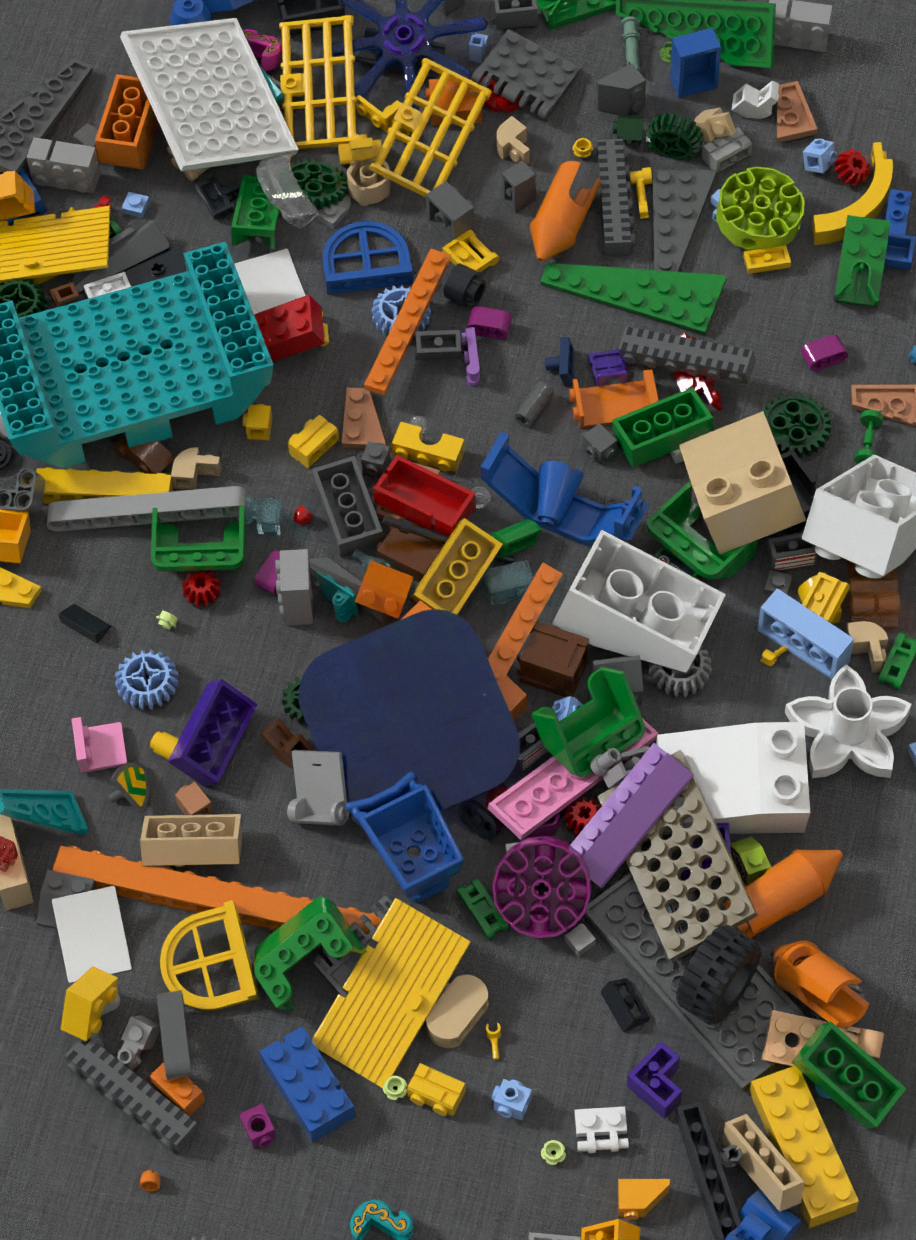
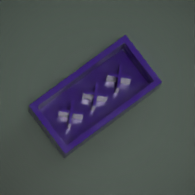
M223 679L207 683L167 762L204 787L217 784L258 704Z

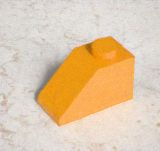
M618 1179V1217H624L626 1220H637L639 1217H645L669 1193L670 1179Z
M616 1219L582 1228L581 1240H640V1227L621 1219Z

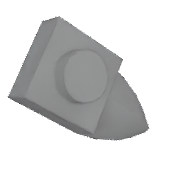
M351 195L343 197V201H338V205L331 203V208L323 205V209L316 213V219L334 229L348 213L351 206Z

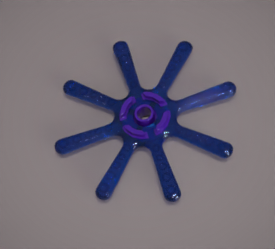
M340 0L343 5L379 26V32L376 36L352 40L353 52L372 48L380 49L382 52L379 61L354 87L355 97L360 95L365 98L387 67L393 63L403 65L406 95L416 79L414 64L421 58H427L471 80L472 74L469 70L434 50L431 44L438 37L484 31L487 28V20L484 17H477L433 26L428 21L429 17L444 0H428L422 9L417 12L408 10L407 0H395L396 12L389 17L381 15L362 0ZM403 35H409L406 38H401ZM344 41L332 42V57L344 55ZM414 103L411 106L418 111L420 109V106Z

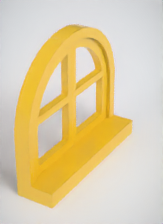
M233 900L224 902V906L191 915L179 922L170 931L161 950V974L170 992L182 990L185 1005L198 1010L212 1011L260 998L237 905ZM223 920L231 950L204 957L197 928ZM193 931L199 959L174 966V954L179 942L186 934ZM233 959L241 990L214 997L207 966ZM202 968L209 997H201L190 993L179 983L176 975Z

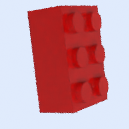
M310 294L254 314L272 362L325 344L322 307Z

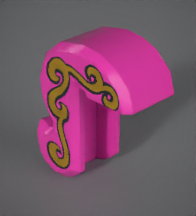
M247 29L243 31L254 56L261 59V67L264 71H272L280 65L282 56V43L280 40L268 35L258 36L256 30Z

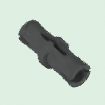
M737 1145L726 1147L719 1153L723 1170L734 1167L736 1165L735 1162L738 1163L739 1159H741L742 1151L740 1148L736 1149Z

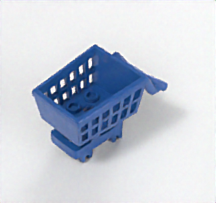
M409 772L394 786L370 798L348 802L346 809L352 812L355 819L359 821L374 848L408 899L410 898L411 901L419 903L449 887V878L459 873L465 860L427 784H417L415 781L416 775L413 772ZM407 786L411 789V792L369 813L360 811L361 809L374 807L398 795ZM411 847H417L420 849L421 854L416 858H411L407 855V851Z

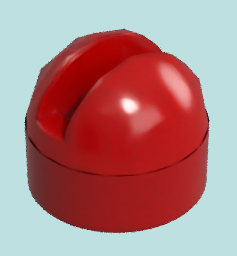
M300 505L296 509L293 518L297 524L306 525L314 517L305 507Z

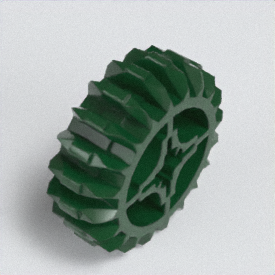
M667 112L664 115L658 114L657 117L652 118L646 129L648 146L653 148V152H658L660 156H665L666 158L680 159L681 161L684 158L691 160L692 157H696L703 144L701 128L696 126V122H691L690 118L682 117V114L680 116L674 112L671 115Z
M13 278L12 282L8 283L5 280L4 285H0V304L13 300L18 318L47 310V298L43 289H40L38 283L33 284L31 279L25 282L23 278L19 281Z

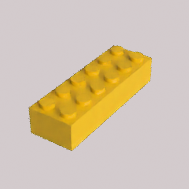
M796 1066L751 1081L750 1095L771 1143L804 1181L802 1200L798 1205L808 1228L856 1212L859 1200L802 1072Z

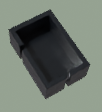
M277 0L282 23L345 16L343 0ZM323 26L310 27L311 31L323 29ZM302 28L290 30V35L302 33Z
M793 449L782 454L781 457L806 521L786 528L788 533L806 525L816 489L820 487L819 484L815 486L816 480Z

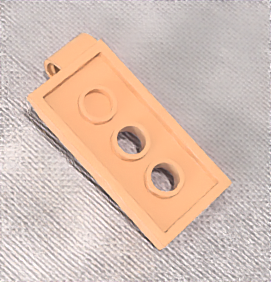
M771 1010L762 1060L794 1066L791 1063L817 1028L821 1024L826 1023V1021ZM852 1026L839 1028L869 1056L880 1058L884 1033ZM789 1033H794L798 1037V1043L793 1048L785 1043V1037Z

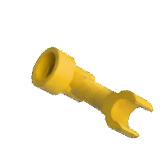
M651 167L642 168L641 171L630 172L631 185L636 184L640 219L649 218L644 185L653 184Z

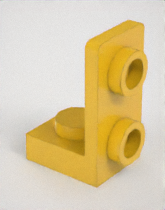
M358 95L356 110L361 116L368 118L375 127L387 132L393 124V118L401 103L397 100L381 112Z

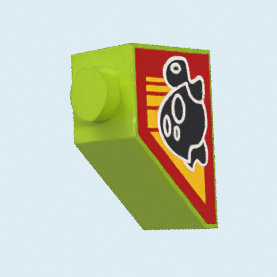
M752 836L730 843L732 855L746 886L763 876L766 870L771 868L763 847Z

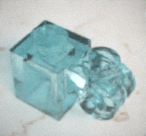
M246 497L245 514L247 524L255 518L257 519L258 534L281 535L283 520L282 500L267 498L256 501L252 497Z

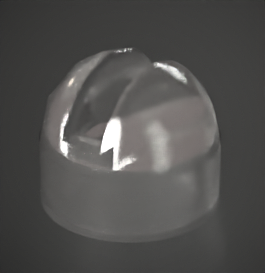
M416 416L410 418V424L422 427V434L427 430L426 417Z

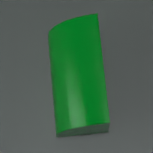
M526 519L489 535L503 544L497 552V555L503 558L535 545L542 529L534 521Z

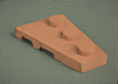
M795 81L779 85L777 143L816 135L818 128L799 82Z
M851 385L852 409L862 412L865 410H876L882 413L883 418L916 427V385Z
M347 387L342 448L365 449L368 441L386 445L370 391L364 388Z

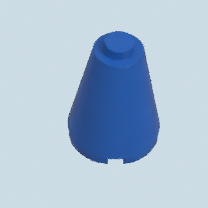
M545 461L544 465L540 463L537 518L541 521L542 525L554 527V525L560 523L583 481L584 473L580 469L570 470L568 469L569 464L558 461Z

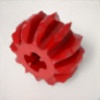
M854 149L843 151L839 154V157L834 162L836 166L834 172L838 173L837 179H842L843 185L849 183L851 187L862 184L871 173L868 169L871 164L866 162L867 156H861V151L855 152Z
M207 570L202 572L194 571L193 575L187 573L186 580L182 582L183 597L187 598L189 605L195 603L197 608L201 604L208 607L209 601L216 603V596H220V580L216 578L214 572L208 573Z
M584 796L580 803L574 800L572 806L566 807L567 814L564 815V822L568 823V831L574 830V835L577 837L602 807L601 804L595 805L594 798L586 802Z

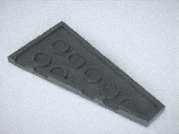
M653 170L654 270L680 271L686 250L690 245L707 196H709L712 183L716 178L717 170Z

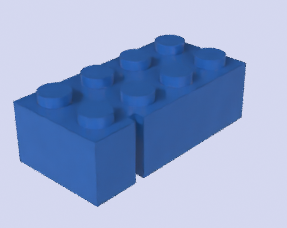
M302 1026L283 1037L284 1043L281 1044L278 1040L259 1051L263 1066L310 1140L314 1142L356 1116L354 1105L343 1088L340 1089V1083Z

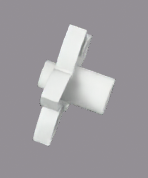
M846 664L832 679L828 700L817 696L798 698L786 704L785 714L790 722H804L805 735L815 738L809 756V768L812 778L826 777L838 772L844 767L848 759H852L866 773L878 777L891 778L894 755L892 746L886 736L897 732L905 724L912 704L891 696H879L871 699L870 695L866 692V687L861 677Z

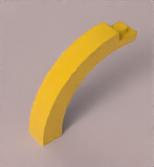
M875 142L872 145L871 160L874 178L867 192L855 203L842 210L828 214L813 215L812 233L814 245L829 244L843 240L847 215L875 219L883 209L890 192L893 160L887 159V153L882 150L881 142Z

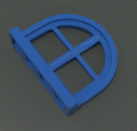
M361 221L346 225L336 231L324 247L323 267L327 294L413 284V270L407 243L400 233L388 225L373 221ZM366 234L384 237L394 245V248L369 250ZM359 235L360 252L335 255L336 250L345 240ZM398 253L400 266L371 269L370 256ZM362 257L364 270L335 273L334 261Z

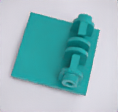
M317 572L321 593L332 601L337 621L345 623L352 615L358 618L359 612L358 605L355 602V593L349 587H342L337 584L336 580L330 575H323Z

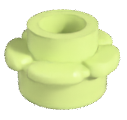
M162 611L159 616H156L159 620L158 625L162 628L170 630L172 627H177L178 618L166 611Z
M391 1076L383 1084V1092L391 1100H397L399 1097L403 1098L407 1093V1083L399 1076Z
M548 1141L544 1144V1148L541 1149V1157L548 1164L556 1165L557 1162H562L565 1159V1147L559 1141Z

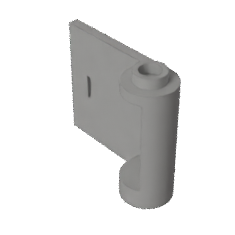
M292 751L297 798L290 801L288 805L287 816L289 821L298 824L344 825L349 818V811L346 809L347 796L342 752Z

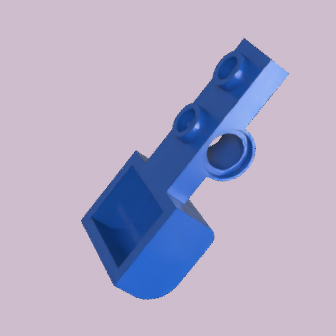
M890 189L885 219L891 221L884 263L886 267L911 269L916 237L905 235L912 192Z
M760 1189L746 1201L738 1214L743 1218V1221L727 1235L725 1240H789L795 1235L802 1220L787 1209L779 1212Z

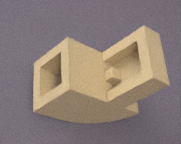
M721 108L704 110L694 120L696 126L701 128L703 142H711L715 138L730 136L736 132L730 113H723Z
M513 116L503 122L497 130V153L502 160L510 156L514 162L524 161L527 165L530 163V149L524 145L527 141V127Z
M195 447L182 451L175 458L171 479L173 488L196 490L198 475H221L220 457L209 454L200 455L199 448Z
M868 621L847 623L846 634L854 638L851 654L868 653L872 673L881 672L882 665L886 662L885 651L888 644L886 632L879 625Z

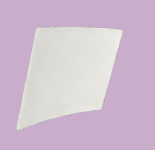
M288 249L235 263L254 314L306 296Z
M115 886L52 899L69 983L77 981L92 966L109 974L131 970Z

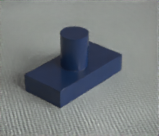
M569 337L560 338V356L545 358L546 370L559 369V375L565 387L573 386L574 347Z

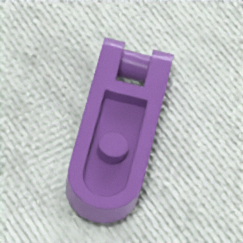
M470 327L465 328V332L461 333L462 345H467V350L464 351L465 364H469L466 368L467 384L475 387L480 383V367L475 328Z

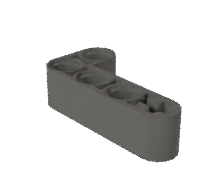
M29 468L21 470L17 476L15 490L0 489V509L29 512V516L36 515L42 507L45 489L44 477ZM34 477L33 482L29 484L30 479ZM9 498V503L5 505L6 500ZM30 499L29 505L25 507L26 502Z
M182 990L157 994L167 1080L192 1077L187 1033L188 1022Z

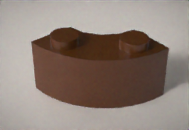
M124 432L117 434L110 441L114 445V451L118 456L133 462L138 470L144 474L160 473L175 459L159 441L148 442L129 448Z

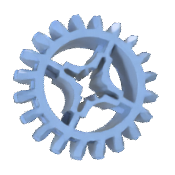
M402 284L400 288L396 289L393 285L392 290L385 288L384 294L379 293L378 299H374L372 307L373 322L376 324L378 331L382 330L384 336L389 334L412 286L406 289ZM430 304L417 331H424L425 325L429 323L431 316Z
M152 649L148 654H145L144 650H141L140 655H136L133 652L132 659L125 657V664H119V671L115 675V685L118 688L119 696L123 697L125 703L130 702L133 708L139 704L142 711L145 706H149L152 710L153 705L157 704L161 707L163 700L169 702V695H175V688L178 687V672L176 671L175 664L171 662L168 656L163 657L161 651L156 655ZM146 674L148 675V685H146L145 681Z

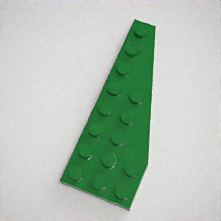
M616 0V15L623 18L636 17L641 25L650 28L652 31L660 32L671 39L713 28L721 46L720 59L724 60L725 63L772 68L774 66L776 3L734 0Z

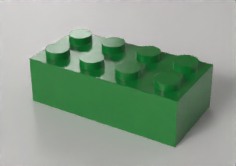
M693 387L612 420L613 433L617 437V444L633 468L680 449L679 445L714 431L713 416Z
M831 1021L823 1023L817 1028L791 1062L866 1129L876 1128L907 1089Z

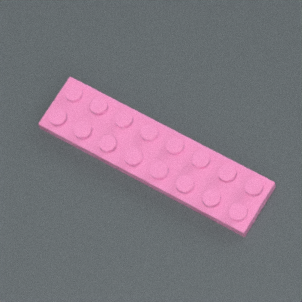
M643 719L645 724L643 736L620 753L650 745L657 739L659 733ZM553 756L490 802L488 810L522 840L604 778L603 776L596 775L593 771L584 777L572 775Z

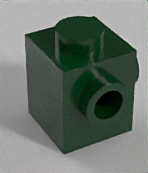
M618 116V121L613 122V134H617V139H623V143L627 144L634 143V140H642L644 117Z

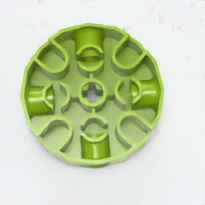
M764 167L747 168L744 172L735 173L730 176L722 186L719 202L717 203V223L721 232L731 243L747 251L787 245L793 241L800 230L805 204L802 192H799V189L794 185L795 182L788 175L775 169Z

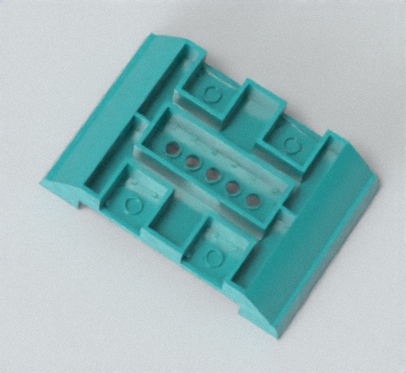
M226 241L183 253L187 270L183 273L20 318L17 316L13 300L0 304V413L9 441L20 455L26 454L42 462L66 468L86 462L82 444L124 432L127 444L131 448L144 443L173 437L169 419L210 408L217 425L238 419L246 411L264 387L270 385L273 362Z

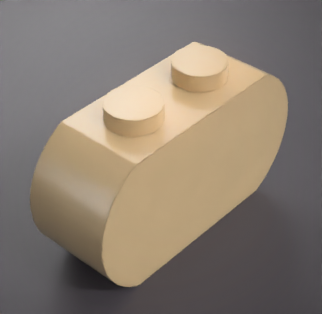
M460 975L455 977L451 984L448 982L440 994L441 997L437 1000L426 1018L427 1034L430 1040L439 1047H458L488 1009L487 987L482 980L472 975Z

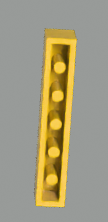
M51 467L37 468L36 470L45 479L42 502L45 504L58 501L173 492L171 475L164 473L84 471L72 468L64 470Z

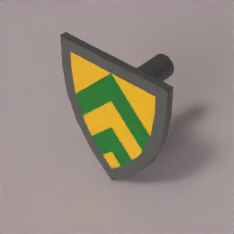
M127 763L119 767L110 779L118 790L110 793L109 799L111 802H116L125 797L141 815L149 800L148 774L144 764Z

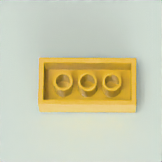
M462 519L410 598L417 603L421 600L448 622H452L503 544L467 519Z

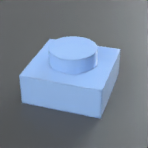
M128 192L121 208L122 213L143 218L150 202L149 196Z

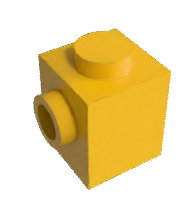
M257 404L248 407V413L243 415V426L246 427L247 439L270 440L273 419L271 406Z

